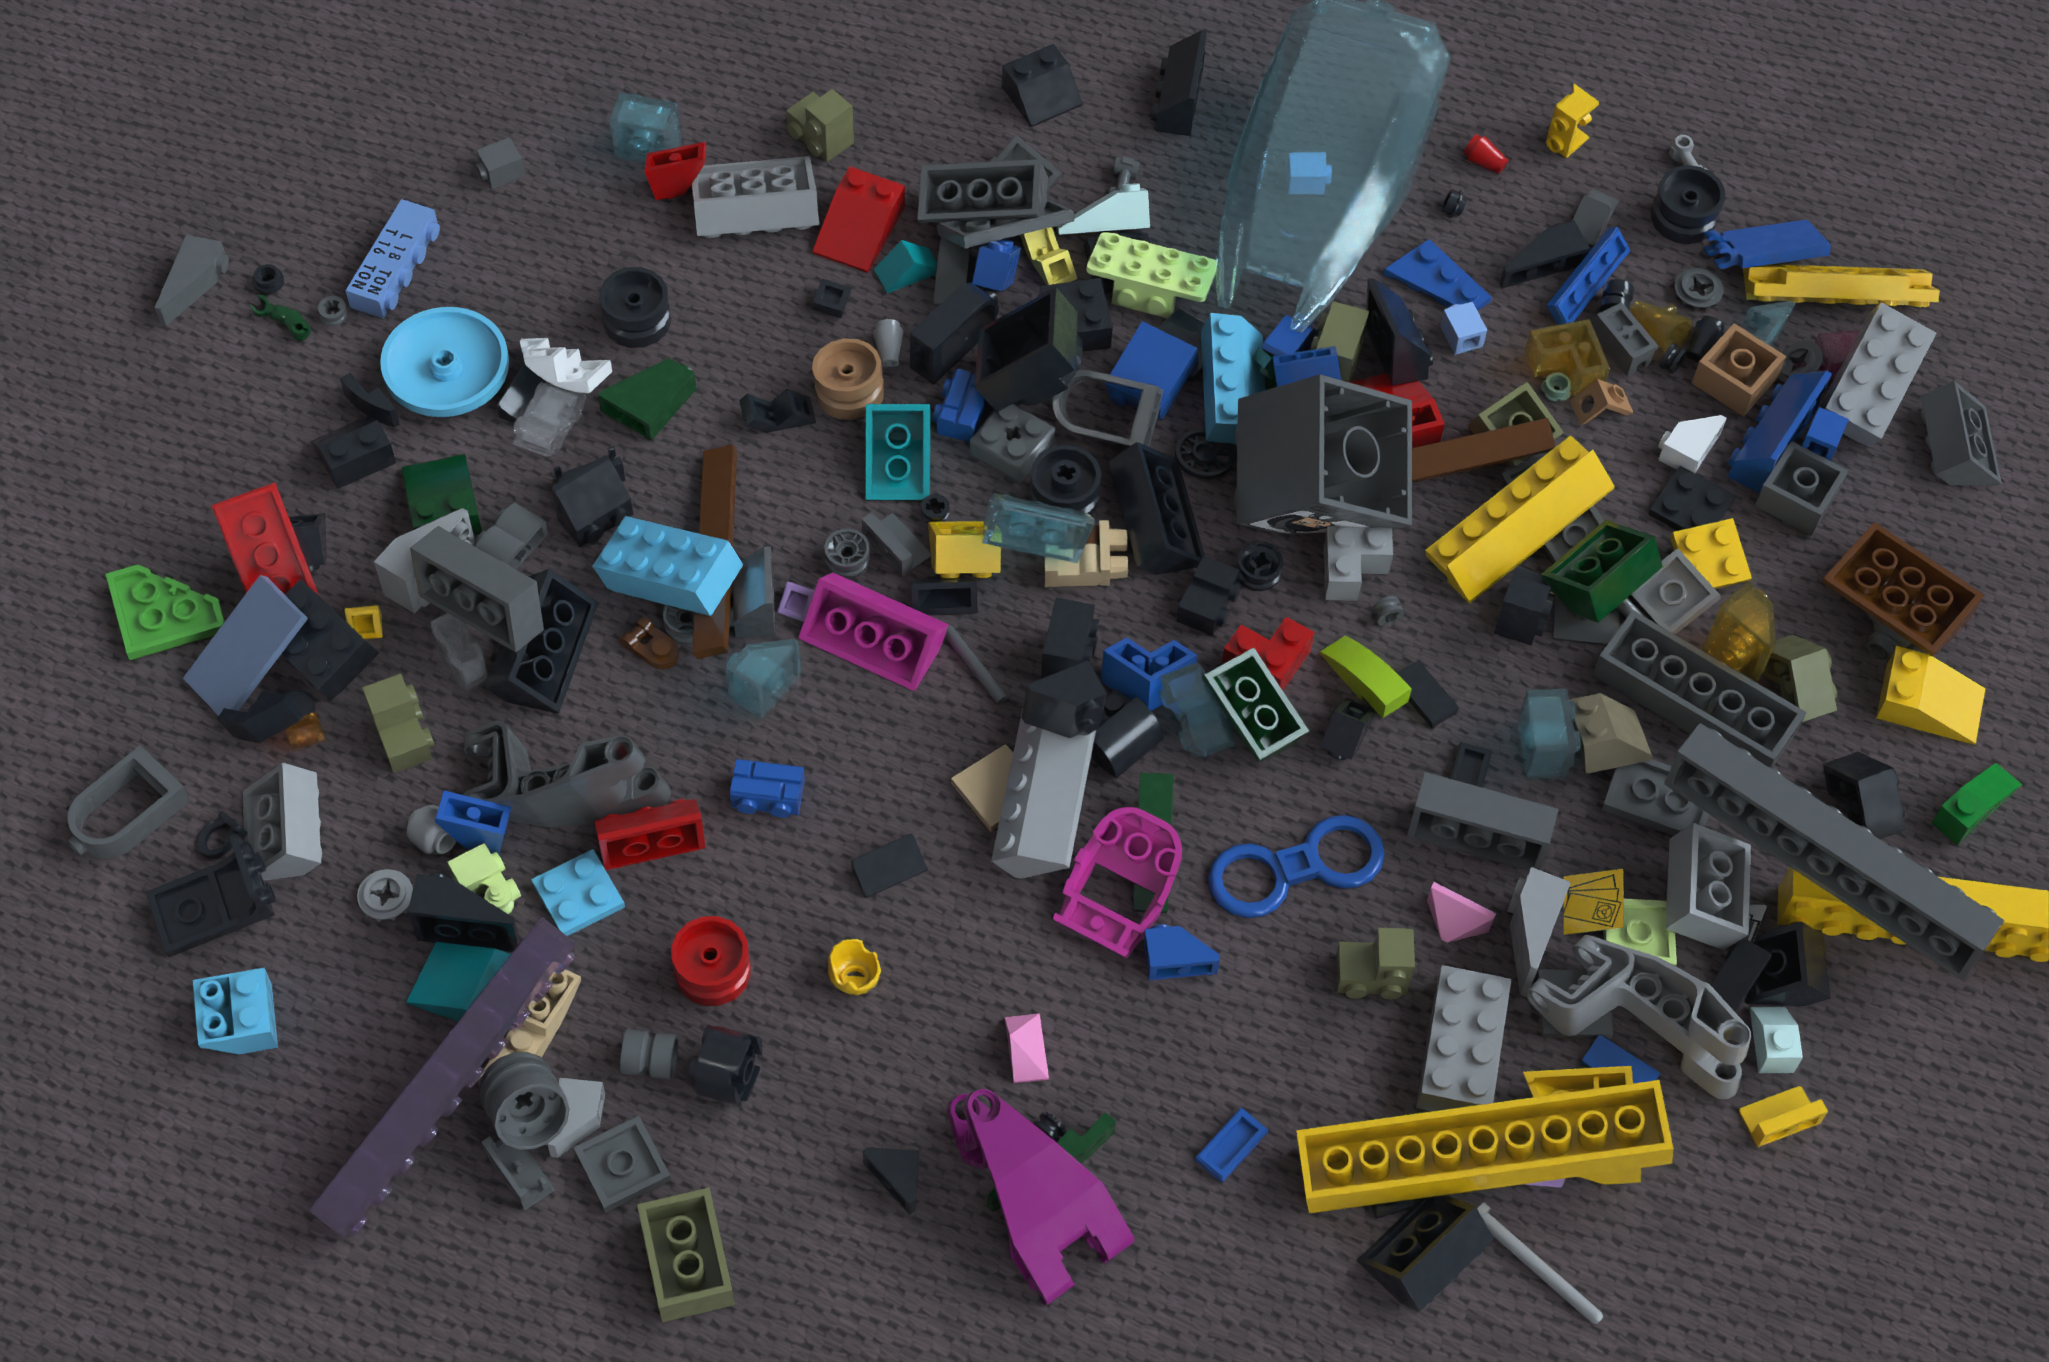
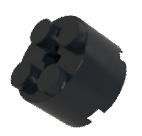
M707 1025L702 1035L700 1054L692 1058L689 1067V1076L695 1078V1092L699 1096L741 1106L740 1100L747 1101L750 1098L760 1072V1066H756L754 1063L756 1054L762 1056L763 1045L761 1038L721 1026Z

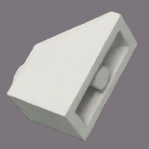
M1719 415L1678 422L1672 433L1669 431L1665 432L1658 445V448L1662 449L1659 461L1676 470L1679 466H1682L1696 473L1721 435L1727 418Z

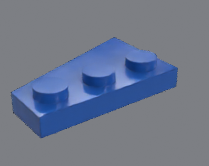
M1430 239L1384 269L1383 275L1407 284V287L1416 292L1421 291L1435 298L1436 302L1448 308L1455 304L1462 305L1473 302L1478 311L1491 301V296Z

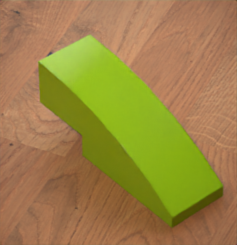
M1343 636L1319 652L1360 700L1365 698L1382 718L1409 701L1412 688L1381 658L1357 641Z

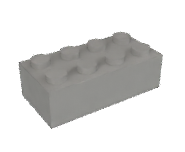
M1881 302L1868 314L1820 408L1836 412L1848 418L1849 421L1843 434L1871 447L1882 439L1937 333Z
M1445 965L1441 966L1436 981L1416 1108L1439 1111L1493 1103L1511 985L1510 978Z

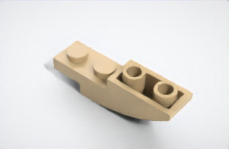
M549 963L514 1015L515 1024L480 1074L479 1084L486 1069L500 1057L513 1052H530L540 1057L543 1056L570 1007L581 982V976Z

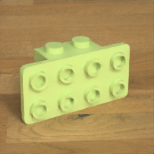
M1103 232L1098 238L1088 261L1086 271L1091 275L1115 280L1111 304L1168 318L1173 313L1176 296L1197 302H1204L1218 269V262L1205 256H1198L1174 248L1127 238L1115 233Z

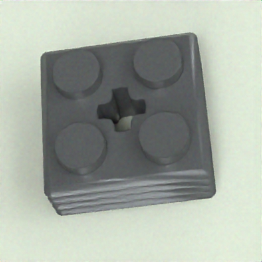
M1011 404L998 412L993 411L970 439L969 452L1017 481H1022L1031 471L1032 464L1038 455L1047 450L1055 441V427L1020 407Z

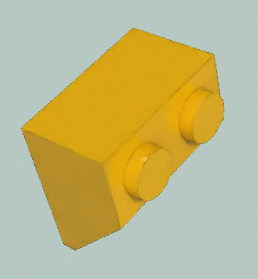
M993 521L928 522L932 568L936 574H940V577L958 578L960 573H972V576L976 578H989L992 576V573H1000L1001 534Z

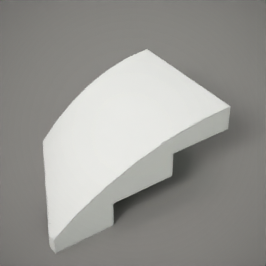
M548 338L520 340L525 365L535 374L557 387L579 393H590L612 373L610 360L581 361L579 349H566L565 347L550 348Z

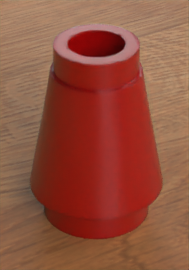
M1475 134L1463 151V154L1468 157L1467 161L1498 175L1509 162V159L1485 135L1481 137Z

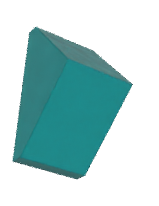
M901 240L875 267L874 272L886 293L935 276L938 262L929 248Z

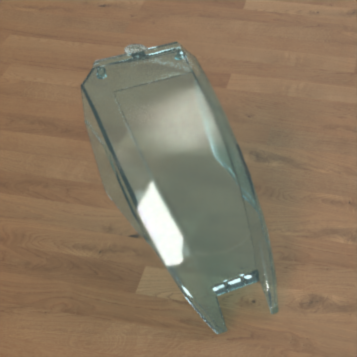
M1311 0L1292 12L1255 96L1226 184L1228 191L1222 217L1216 264V293L1219 308L1229 310L1243 270L1303 288L1290 329L1300 333L1315 321L1336 297L1372 241L1392 221L1411 191L1440 105L1438 102L1451 59L1435 23L1394 12L1395 8L1393 5L1381 0H1368L1365 3L1356 0Z

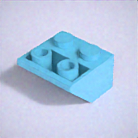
M265 968L193 980L197 1037L200 1048L233 1054H245L278 1048L272 983Z

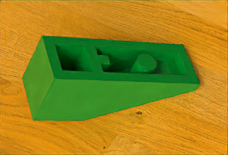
M1995 763L1961 787L1939 809L1932 824L1958 846L2017 791L2022 784Z

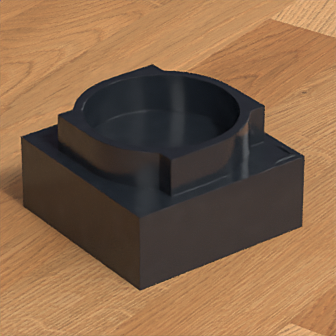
M1057 287L979 329L975 388L996 412L1011 404L1031 406L1052 398L1068 389V383L1079 369L1082 360L1083 341L1077 335L1078 312Z

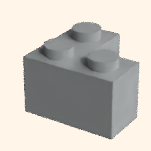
M1327 526L1323 544L1325 600L1358 601L1362 584L1361 573L1389 574L1393 558L1392 528Z

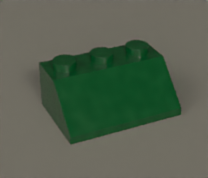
M1605 520L1543 572L1541 576L1543 581L1551 587L1553 592L1575 615L1599 623L1663 566L1655 536Z
M1255 648L1246 651L1202 677L1257 762L1274 757L1294 745L1309 732Z

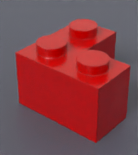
M1288 617L1283 620L1270 640L1240 625L1224 647L1222 665L1255 648L1283 691L1311 652L1315 632Z

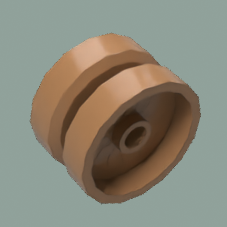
M845 338L830 342L818 351L813 359L812 373L819 407L826 414L837 419L854 420L866 417V404L882 403L885 388L882 377V363L878 351L869 343L859 339Z

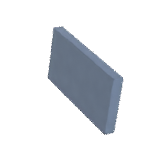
M260 575L183 679L218 716L224 708L239 711L308 618L267 576Z

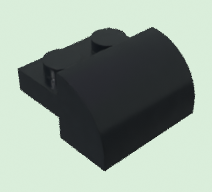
M1114 688L1106 695L1101 723L1095 732L1092 758L1100 767L1116 779L1164 739L1162 728L1155 715L1138 697L1130 700Z

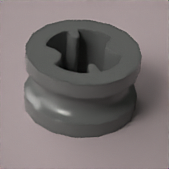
M329 296L318 304L320 319L326 325H340L348 316L346 304L340 297ZM334 307L338 308L339 312H337L336 314H334L333 311L331 314H328L327 310L330 308H332V310H334Z
M1397 596L1384 597L1372 606L1371 610L1377 616L1376 621L1380 626L1399 621L1404 616L1405 611L1402 606H1399L1400 601Z

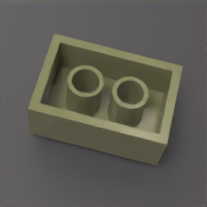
M710 1187L637 1204L662 1323L735 1305Z

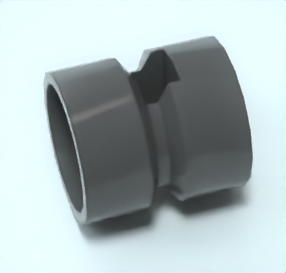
M627 1028L621 1051V1074L642 1076L648 1071L652 1078L672 1080L678 1055V1034L657 1032L653 1037H650L646 1030Z

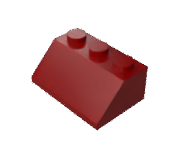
M679 799L671 802L669 805L655 808L642 807L636 812L623 815L610 814L594 821L605 870L706 848L701 813L696 799Z

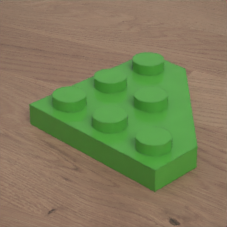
M134 565L106 573L129 660L215 636L225 622L218 598L209 594H205V596L190 590L189 586L169 577L164 579L157 576L141 565Z

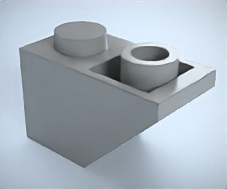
M568 1078L559 1079V1085L567 1098L570 1110L568 1122L561 1133L551 1142L545 1144L548 1145L551 1157H560L600 1128L605 1100L603 1082Z

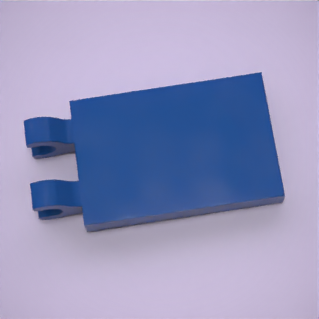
M1807 219L1723 231L1721 235L1715 230L1704 232V236L1708 241L1715 240L1713 245L1703 247L1707 255L1715 256L1726 253L1723 258L1714 260V263L1720 269H1726L1732 265L1749 268L1830 256L1831 244Z

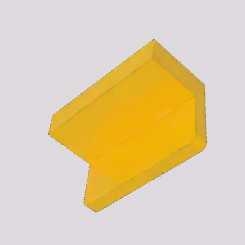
M1801 1086L1744 1106L1739 1110V1114L1757 1147L1821 1124L1828 1113L1822 1099L1810 1103Z

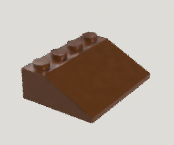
M1876 522L1867 529L1822 580V583L1932 657L1961 631L1972 618L1984 597V594Z

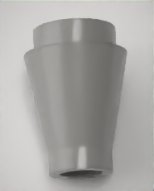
M880 320L875 324V329L872 333L882 367H896L899 365L903 329L896 320Z

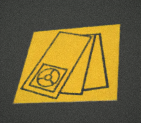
M1623 869L1564 876V880L1571 882L1564 899V935L1624 928Z

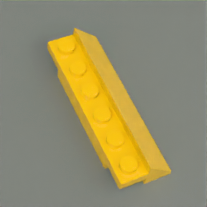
M1769 264L1743 268L1747 300L1798 303L1819 302L1826 304L1849 303L1855 305L1880 304L1882 302L1887 306L1909 305L1915 307H1928L1929 302H1939L1940 290L1931 286L1933 273L1924 269Z
M1570 435L1425 550L1426 557L1447 576L1448 583L1470 604L1614 489V484L1594 450L1588 452Z

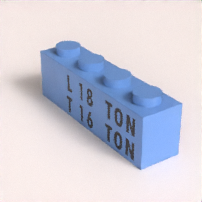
M403 199L400 200L345 290L350 308L383 319L389 310L395 309L399 299V292L403 286L407 287L410 284L416 264L423 262L426 255V247L430 241H435L439 235L440 225L437 223L434 209Z

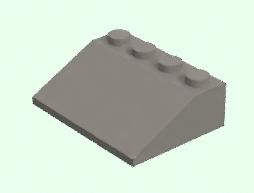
M810 156L704 165L692 183L697 236L716 238L726 233L747 235L752 231L778 232L782 228L792 227L805 230L814 225H819L817 191Z

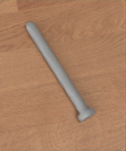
M1483 1202L1477 1208L1494 1238L1591 1323L1598 1324L1603 1318L1602 1312L1489 1214L1491 1207Z

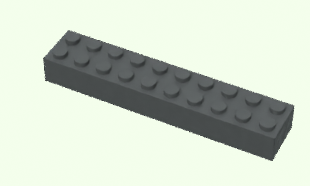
M1700 723L1678 750L1664 785L1962 981L1966 978L2005 921L1997 916L1991 908L1980 905L1966 896L1957 886L1949 885L1934 875L1928 867L1917 864L1906 857L1897 847L1886 844L1875 837L1866 827L1857 825L1843 816L1837 808L1824 804L1806 788L1795 785L1784 778L1775 768L1767 767L1753 758L1747 750L1736 747L1724 739L1718 731L1709 729Z

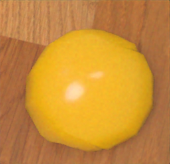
M842 940L833 946L828 958V977L831 983L848 995L867 993L877 985L881 974L877 953L868 951L861 940ZM857 971L862 973L864 977L846 975L850 972Z

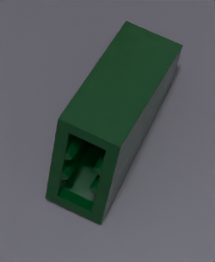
M668 358L602 390L598 394L600 411L652 441L696 391L695 373L689 366L683 363L679 364Z

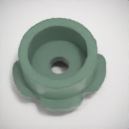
M1552 373L1542 382L1541 390L1545 392V397L1550 401H1565L1571 396L1572 385L1570 379L1565 374Z

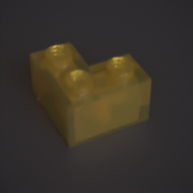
M1590 319L1530 330L1524 353L1534 377L1564 371V374L1571 381L1573 396L1579 394L1596 379L1606 382L1610 367Z

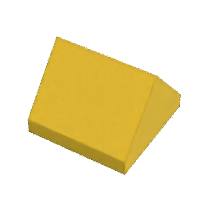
M379 605L345 608L346 622L364 639L383 637L382 613Z

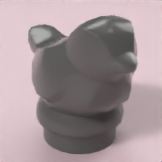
M1869 615L1874 625V632L1869 637L1867 648L1874 656L1879 659L1888 660L1896 646L1906 648L1911 644V642Z

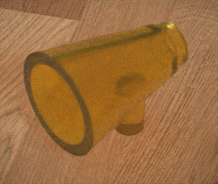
M1637 301L1631 307L1630 312L1664 353L1672 343L1677 344V348L1681 347L1691 333L1692 321L1689 318L1678 315L1677 308L1673 304L1660 308L1646 302Z

